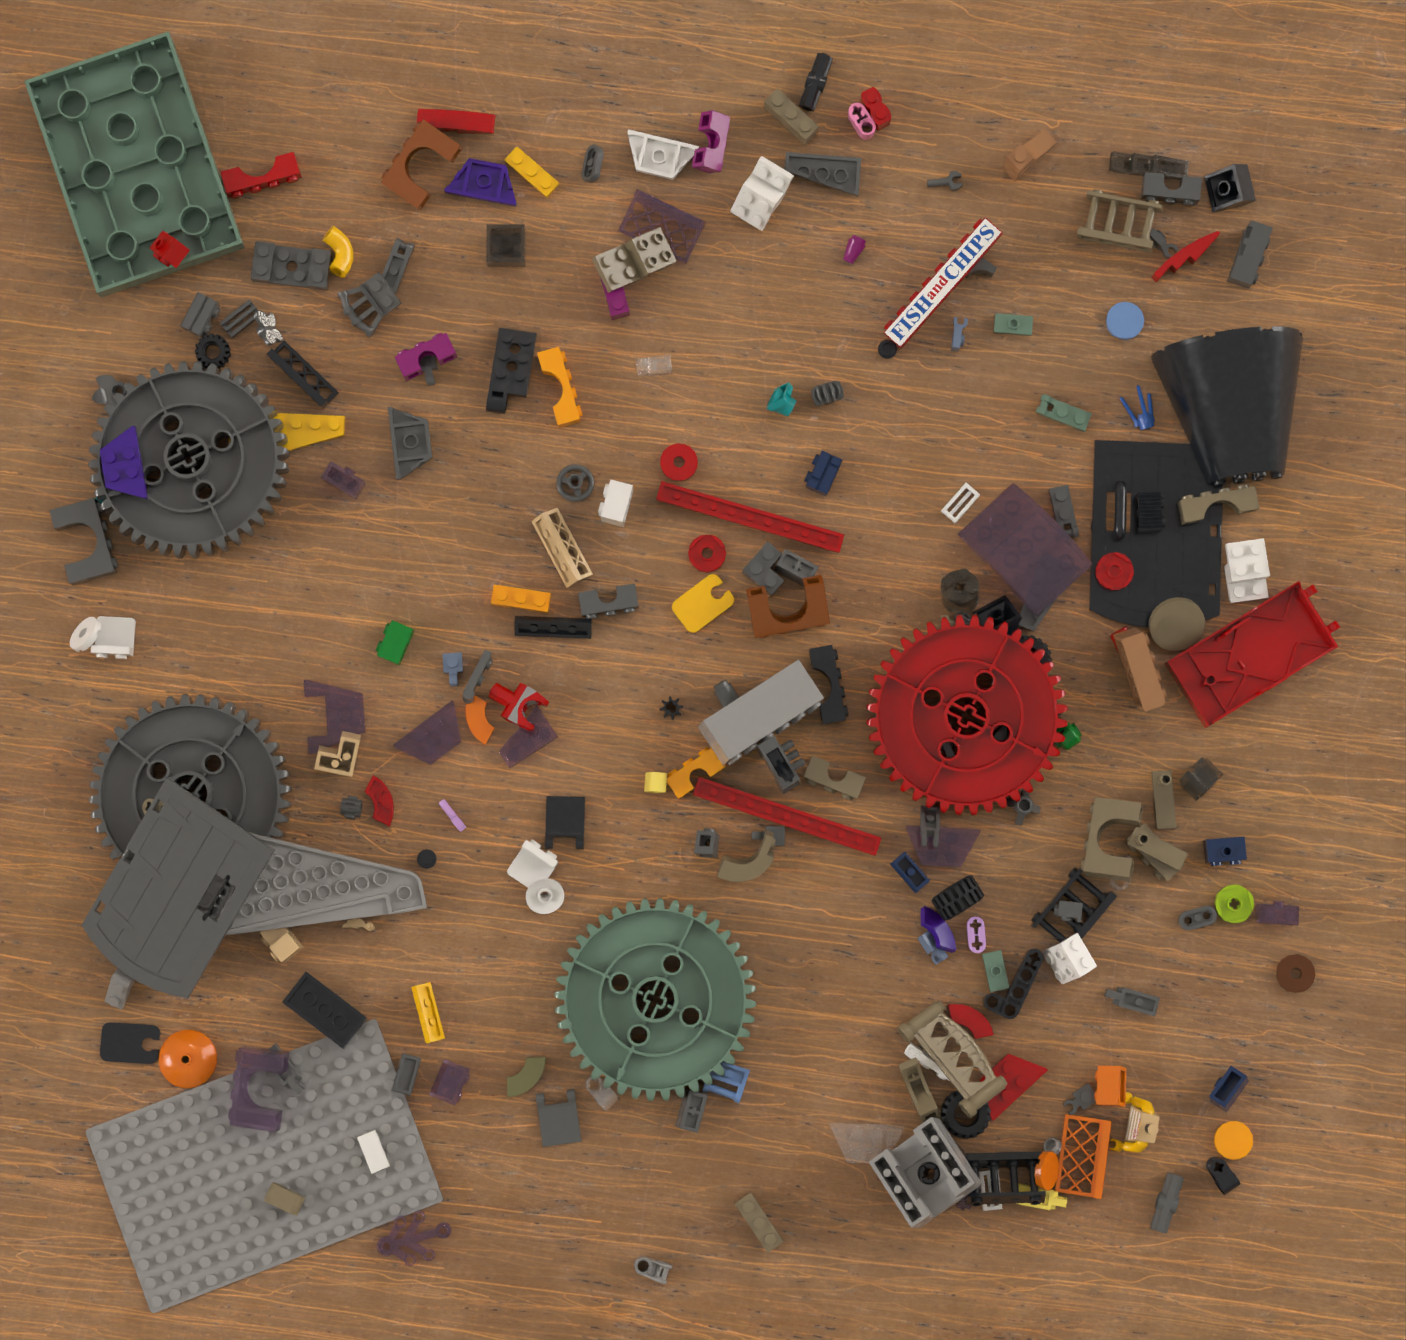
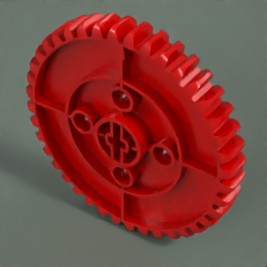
M958 614L955 625L951 626L947 617H942L940 629H937L931 621L927 622L928 633L925 635L918 628L913 629L915 641L911 642L909 639L902 637L900 642L904 650L902 652L896 648L889 650L895 661L893 663L887 660L881 661L880 665L887 674H875L873 677L877 683L882 685L881 688L869 689V694L877 698L878 702H871L866 705L867 710L876 713V716L866 720V724L878 729L869 734L868 737L870 741L881 742L873 750L874 755H886L880 767L882 769L894 768L889 779L890 781H895L899 778L903 779L900 791L905 792L911 787L914 788L912 800L917 801L925 795L927 796L926 807L931 808L936 800L940 801V810L943 813L948 810L950 804L955 805L957 815L962 814L964 806H969L971 814L976 815L978 805L982 804L986 812L991 813L993 809L992 802L997 801L999 806L1004 809L1007 807L1006 797L1009 795L1013 800L1019 802L1021 800L1020 788L1031 793L1033 792L1030 782L1032 778L1038 782L1044 781V777L1040 772L1041 767L1047 770L1053 769V764L1047 758L1048 755L1060 756L1059 749L1053 743L1065 741V736L1056 730L1068 725L1067 720L1058 717V714L1068 710V706L1056 701L1065 696L1066 693L1064 689H1053V686L1061 680L1058 674H1047L1054 667L1053 661L1041 663L1040 660L1043 658L1045 650L1040 648L1031 652L1030 650L1034 644L1032 637L1021 643L1019 641L1022 633L1021 629L1018 628L1011 635H1008V623L1004 621L999 625L998 629H994L992 617H988L984 626H981L976 614L972 615L970 624H965L962 615ZM989 673L992 676L993 682L990 687L981 688L977 685L976 679L979 674ZM931 689L937 690L941 695L940 701L934 705L928 704L924 700V694ZM963 697L973 698L972 703L965 702L964 705L956 700ZM977 700L982 703L986 716L977 712L975 706ZM953 705L965 712L967 708H971V715L984 722L981 725L969 718L964 722L961 720L962 714L949 707ZM948 714L957 718V723L959 724L957 729L951 725L948 720ZM969 725L977 728L973 732L961 731L962 727L968 728ZM998 725H1005L1009 728V736L1004 740H998L993 735V730ZM949 741L957 746V752L950 757L945 756L941 752L943 743Z

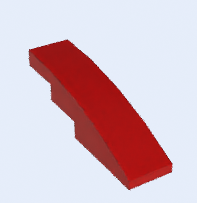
M418 109L417 123L419 121L422 122L424 119L441 132L494 134L496 115L458 110Z
M1213 232L1182 248L1169 258L1151 278L1157 283L1168 269L1175 274L1186 260L1193 265L1216 240L1220 232Z

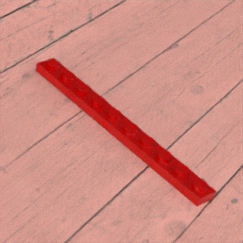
M661 481L656 500L835 553H840L845 535Z
M701 777L698 778L693 796L876 856L881 837Z

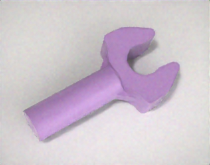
M445 799L440 801V807L451 819L452 823L460 832L463 831L466 826L462 820L456 815Z

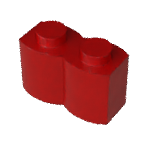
M871 87L862 92L860 103L864 105L875 122L876 130L880 131L889 126L891 113L888 107L882 103L879 91L875 87Z

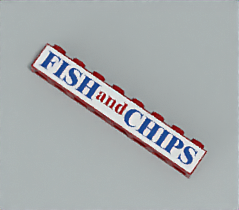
M986 217L983 220L979 219L974 224L973 228L975 230L970 235L967 233L960 240L962 244L958 249L953 248L947 255L949 259L945 263L941 262L934 270L937 273L932 278L928 277L922 283V290L920 292L915 291L909 298L911 302L906 307L903 305L896 313L898 317L894 321L890 320L884 326V334L899 348L902 349L1003 235V232Z

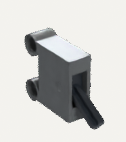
M775 736L765 742L758 744L756 750L774 776L781 792L785 794L800 785V778L795 770L804 766L805 762L800 758L791 764L790 761L800 755L796 749L787 755L784 752L794 747V743L792 740H789L780 745Z

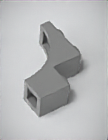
M117 968L111 977L104 1002L122 1010L135 979Z

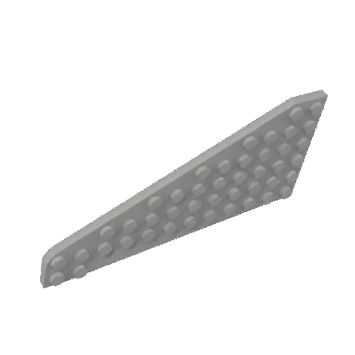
M250 833L275 851L226 935L404 913L427 908L421 879L412 871ZM218 875L215 876L197 907L198 909L205 911L210 908L226 879Z

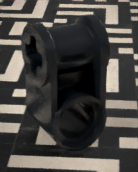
M1211 1157L1207 1160L1206 1168L1223 1195H1226L1241 1184L1223 1159ZM1215 1162L1219 1163V1170L1214 1169L1216 1167Z

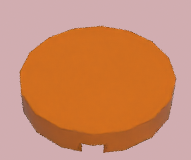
M1043 1151L1038 1157L1040 1162L1035 1166L1034 1176L1037 1186H1040L1039 1189L1048 1191L1054 1187L1057 1181L1059 1163L1054 1152Z

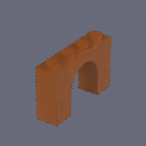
M424 119L415 125L413 129L414 134L411 138L408 137L405 140L403 150L400 154L397 153L392 160L393 165L390 169H386L381 177L383 185L420 210H422L432 194L411 179L408 170L411 157L420 150L431 149L453 163L463 149L460 144Z
M816 575L802 578L805 592L804 605L798 612L789 616L778 615L769 608L765 586L746 589L755 638H766L769 635L786 634L789 631H802L806 628L822 627L825 624H830L822 576Z

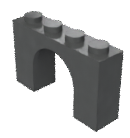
M95 498L49 510L54 529L57 531L85 525L91 527L97 537L96 549L90 557L64 565L69 584L73 586L116 574V568L119 567L116 557L112 556L111 550L114 547L111 538H108L106 531H109L106 520H103L101 513H103L100 507L101 503Z

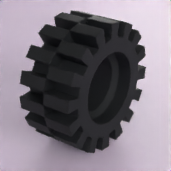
M218 334L204 335V338H200L198 340L199 343L195 345L197 360L201 361L205 368H208L210 364H216L218 369L221 366L223 368L224 364L229 362L228 358L231 357L229 344ZM210 345H216L220 348V354L217 358L210 359L206 356V349Z

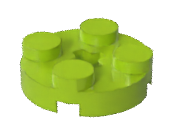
M1240 885L1225 886L1216 894L1215 910L1223 921L1229 923L1243 922L1248 919L1254 909L1252 894ZM1233 898L1235 901H1239V905H1237L1235 910L1229 905Z

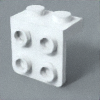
M99 616L97 620L101 622V630H98L96 633L98 637L95 645H91V653L95 654L97 658H108V655H113L116 659H127V656L133 657L135 619Z
M533 839L530 842L526 840L522 845V849L508 868L507 873L526 887H529L536 880L549 878L559 862L555 860L557 856L549 850L546 853L540 849L542 845Z
M1078 933L1043 951L1046 962L1050 964L1056 979L1061 984L1080 978L1097 967Z

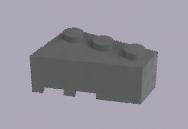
M1252 220L1244 229L1227 282L1247 289L1252 284H1256L1259 276L1256 272L1264 261L1265 256H1263V253L1270 243L1269 237L1273 227Z

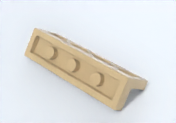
M558 508L544 512L531 521L566 588L593 575ZM554 514L557 524L552 522L550 515ZM560 532L565 535L566 541L561 539ZM568 549L573 550L575 558L570 556ZM577 566L582 567L585 574L580 575Z

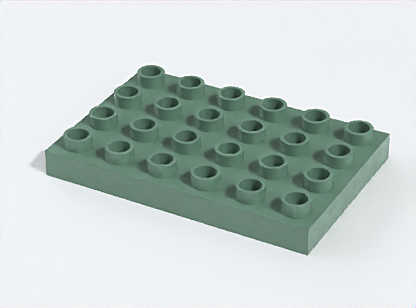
M169 31L24 81L96 292L101 298L245 248ZM162 230L190 250L177 268L171 264L167 267L152 256L154 252L149 249Z

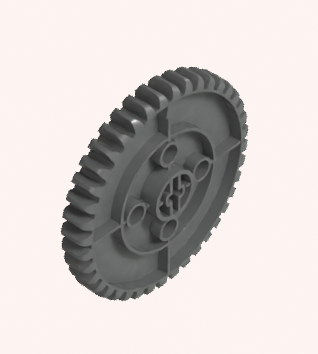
M185 361L180 362L177 371L174 370L170 363L165 364L163 374H160L156 368L150 369V379L147 380L142 374H139L137 376L139 385L136 387L131 383L124 385L127 391L125 396L115 393L113 397L118 404L115 407L106 405L104 410L109 415L108 419L101 417L97 420V423L103 430L93 432L92 438L99 445L89 447V452L97 459H93L88 463V467L96 472L90 477V482L98 487L94 491V495L98 500L103 501L100 507L104 513L110 514L109 521L114 526L120 525L119 531L124 536L132 534V542L136 545H140L145 541V548L150 552L155 551L159 547L161 555L166 557L173 549L178 559H182L185 556L186 550H188L193 559L199 558L200 549H203L209 557L213 556L215 552L214 546H219L223 552H227L229 548L228 541L232 540L239 546L242 544L240 534L244 532L249 537L254 536L251 526L255 523L263 527L265 521L261 515L263 513L273 515L275 512L269 504L270 501L280 502L282 499L275 489L286 487L287 483L280 475L287 474L290 469L283 462V460L290 457V452L282 447L288 443L287 436L284 433H280L284 425L280 419H273L277 416V411L274 406H267L269 403L265 394L258 395V388L253 383L246 386L247 382L243 375H238L233 379V373L229 368H225L219 373L217 365L210 364L205 371L201 361H196L192 370H190ZM179 421L177 430L172 432L166 430L170 422ZM131 426H135L137 430L148 499L109 490L105 487L99 450ZM222 438L231 439L228 447L223 449L217 447L219 440ZM188 456H192V462L187 464L188 462L186 458ZM152 472H161V477L158 481H148L149 475ZM204 488L212 489V494L209 498H199L201 490Z
M183 694L180 705L173 696H168L165 708L159 701L155 700L152 702L153 712L150 713L146 708L140 707L138 709L139 720L127 716L125 720L129 728L126 730L116 726L114 731L119 737L118 740L107 738L105 744L111 749L110 752H99L97 755L104 762V765L94 766L92 771L100 776V780L91 781L89 784L91 788L98 790V795L89 797V802L99 805V809L91 813V818L102 819V823L95 827V832L107 833L108 836L101 842L103 847H115L111 851L110 858L117 860L122 857L145 815L142 809L144 801L155 798L166 778H169L185 790H194L196 788L193 794L201 801H204L205 796L203 793L207 789V800L204 803L216 811L225 810L228 814V819L247 832L271 838L272 836L283 837L284 832L277 827V824L289 822V818L281 814V809H287L292 806L290 801L283 799L284 794L292 792V787L282 784V780L290 777V772L279 770V766L286 762V757L273 755L280 748L279 743H266L271 736L270 730L265 729L257 732L261 721L254 718L246 723L249 717L247 710L242 709L234 715L236 711L234 703L228 702L221 710L222 703L220 698L213 697L209 705H207V699L202 694L196 697L194 704L191 696ZM218 756L221 759V767L218 771L212 772L208 767V761L210 758ZM163 763L167 768V773L162 779H157L154 775V769L158 764ZM194 776L188 784L180 783L183 779ZM130 851L126 861L131 862L135 854Z

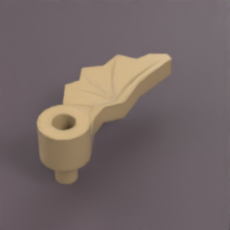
M361 918L347 920V923L342 926V928L355 929L363 927L368 931L375 929L373 923H365Z

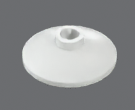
M543 878L536 880L526 891L527 905L531 910L539 914H549L556 911L564 901L563 888L553 879Z

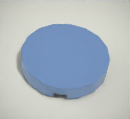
M1130 302L1117 303L1111 307L1106 317L1107 330L1112 336L1121 340L1133 339L1140 333L1144 325L1142 311L1138 306Z

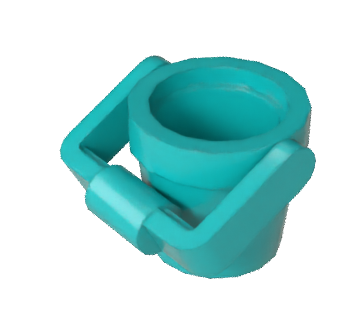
M787 382L775 388L766 409L788 417L796 404V400L791 397L793 386Z

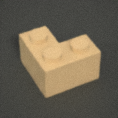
M342 731L338 749L319 745L314 769L352 777L361 735Z
M288 927L262 930L260 932L262 935L260 939L267 947L270 945L269 948L272 950L270 954L276 962H287L304 948Z

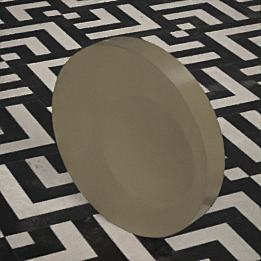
M1175 597L1163 601L1153 610L1149 619V631L1153 640L1163 649L1170 651H1180L1191 647L1200 639L1205 628V618L1200 607L1194 601L1183 597Z

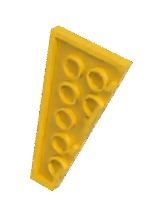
M277 413V416L273 418L280 419L284 425L280 433H284L287 436L288 443L282 447L288 451L343 437L345 433V416Z

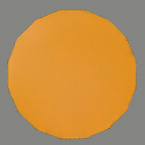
M1227 1121L1216 1129L1214 1146L1223 1157L1237 1160L1245 1157L1251 1151L1253 1135L1245 1124L1238 1121Z

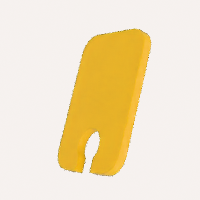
M715 574L708 575L672 604L673 612L691 633L698 632L734 603V597L729 590L720 599L712 597L711 590L713 587L723 583Z

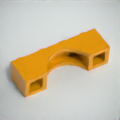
M559 347L538 352L537 355L543 374L555 377L563 387L561 399L553 406L558 428L579 423V417L583 415L580 405L576 406L574 399L578 398L575 387L571 388L569 383L572 380L570 369L566 370L564 363L567 362L565 352H560Z

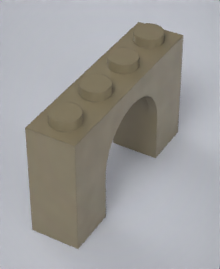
M1095 797L1094 803H1091L1090 806L1092 820L1088 821L1087 824L1089 838L1084 843L1086 856L1081 861V870H1083L1085 876L1132 882L1133 859L1111 856L1104 853L1099 847V838L1102 832L1113 824L1140 826L1143 813L1142 803Z

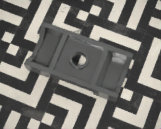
M256 241L250 279L252 282L328 291L329 266L333 254L331 250L314 248L310 250ZM291 262L297 264V269L293 272L287 270V265Z

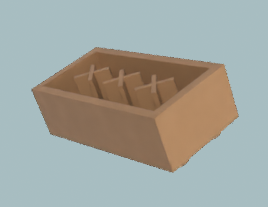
M1135 627L1113 634L1136 707L1146 712L1166 705L1165 699L1167 695L1159 683L1161 676L1158 669L1155 670L1153 663L1156 661L1153 652H1149L1148 644H1150L1147 634Z

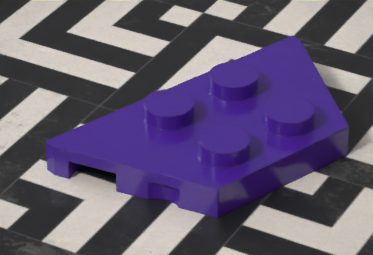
M469 158L444 190L447 194L517 206L507 167L502 164Z
M131 426L99 450L105 487L109 490L148 499L137 430L135 426Z

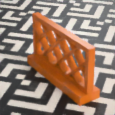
M1065 1114L1059 1158V1173L1055 1191L1102 1199L1112 1126L1111 1120ZM1069 1119L1077 1120L1082 1127L1072 1133L1068 1127ZM1080 1120L1088 1122L1083 1125V1123ZM1091 1122L1100 1123L1099 1131L1093 1136L1085 1127ZM1084 1129L1090 1138L1081 1144L1075 1137V1134ZM1068 1130L1071 1135L1066 1138ZM1098 1135V1139L1096 1142L1094 1137ZM1073 1137L1079 1146L1072 1152H1069L1065 1144L1069 1138ZM1092 1139L1097 1147L1096 1151L1089 1155L1083 1145ZM1081 1148L1087 1155V1158L1078 1164L1072 1154ZM1093 1155H1095V1162L1091 1158ZM1070 1156L1076 1166L1067 1172L1063 1166V1160ZM1090 1159L1094 1165V1170L1087 1175L1080 1165ZM1078 1167L1085 1177L1076 1183L1069 1173ZM1062 1169H1063L1066 1174H1064V1175L1061 1177ZM1065 1176H1068L1074 1184L1069 1189L1060 1188L1061 1179ZM1087 1178L1091 1184V1193L1082 1192L1078 1184ZM1076 1186V1188H1077L1079 1191H1075V1190H1071V1189H1073V1188Z

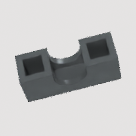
M1145 172L1142 178L1141 199H1145L1146 202L1148 200L1164 201L1168 205L1183 203L1184 206H1195L1200 201L1202 178L1183 176L1180 180V187L1176 190H1170L1164 184V174Z
M635 583L616 586L617 597L611 603L602 602L598 597L597 590L579 592L582 617L595 619L598 618L597 615L599 614L614 616L617 615L616 612L624 611V613L635 612V609L639 608Z

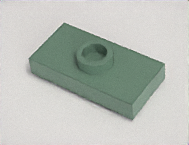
M995 313L993 333L1032 336L1033 316Z
M998 950L982 954L990 992L1009 988L1002 951Z

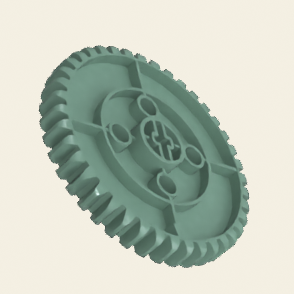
M644 898L641 902V910H636L635 905L629 901L626 905L627 913L623 914L615 906L612 908L614 919L610 920L604 914H600L599 922L601 927L597 928L595 925L588 923L586 927L591 936L587 938L583 935H577L576 940L582 947L580 949L572 947L567 949V952L574 960L573 962H561V967L569 973L568 976H558L556 978L558 983L565 985V990L554 993L556 998L562 999L565 1002L564 1005L555 1008L556 1013L566 1014V1019L558 1023V1028H569L570 1033L563 1038V1042H575L577 1045L570 1052L571 1057L583 1054L585 1057L579 1067L584 1069L592 1065L594 1070L592 1071L591 1079L593 1080L597 1079L601 1074L606 1076L604 1088H609L615 1081L618 1083L617 1093L622 1095L627 1087L632 1088L633 1099H637L641 1091L645 1090L648 1101H653L656 1091H660L663 1100L668 1101L670 1090L675 1089L676 1094L683 1098L685 1094L684 1086L689 1085L690 1089L697 1093L699 1091V1079H702L707 1085H711V1071L720 1076L725 1074L721 1062L735 1063V1059L730 1053L731 1049L736 1051L744 1050V1046L737 1038L738 1036L750 1037L751 1033L742 1025L743 1023H752L755 1020L752 1015L745 1013L747 1008L757 1006L756 1001L746 998V994L754 992L756 986L744 983V980L753 975V971L741 970L740 966L748 960L747 956L735 957L734 955L741 944L736 942L728 945L726 941L730 937L731 931L726 930L718 934L716 930L719 927L720 921L716 919L707 925L705 923L707 918L706 911H702L695 918L692 916V904H689L683 913L679 912L678 900H673L670 908L665 909L662 898L657 899L655 908H651L649 901ZM673 955L679 958L681 965L678 971L668 972L665 969L664 960L666 957ZM617 974L625 975L629 981L628 987L624 991H618L613 987L612 981ZM657 980L653 990L649 989L644 995L643 1000L646 1002V1005L642 1012L637 1003L638 993L644 994V991L640 990V988L648 981ZM660 981L666 983L660 996L664 1002L662 1005L657 1003L651 1017H648L645 1013L652 1001L648 999L649 993L654 995ZM670 986L674 993L675 1001L674 1005L668 1004L667 1007L672 1010L663 1017L654 1018L658 1008L663 1009L667 1004L668 998L664 995ZM695 1008L699 1013V1020L694 1024L686 1023L682 1017L685 1009ZM640 1026L647 1031V1039L644 1042L637 1043L631 1038V1030L634 1027Z

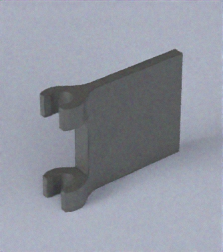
M575 1089L567 1090V1102L545 1104L544 1093L536 1094L543 1147L581 1142Z

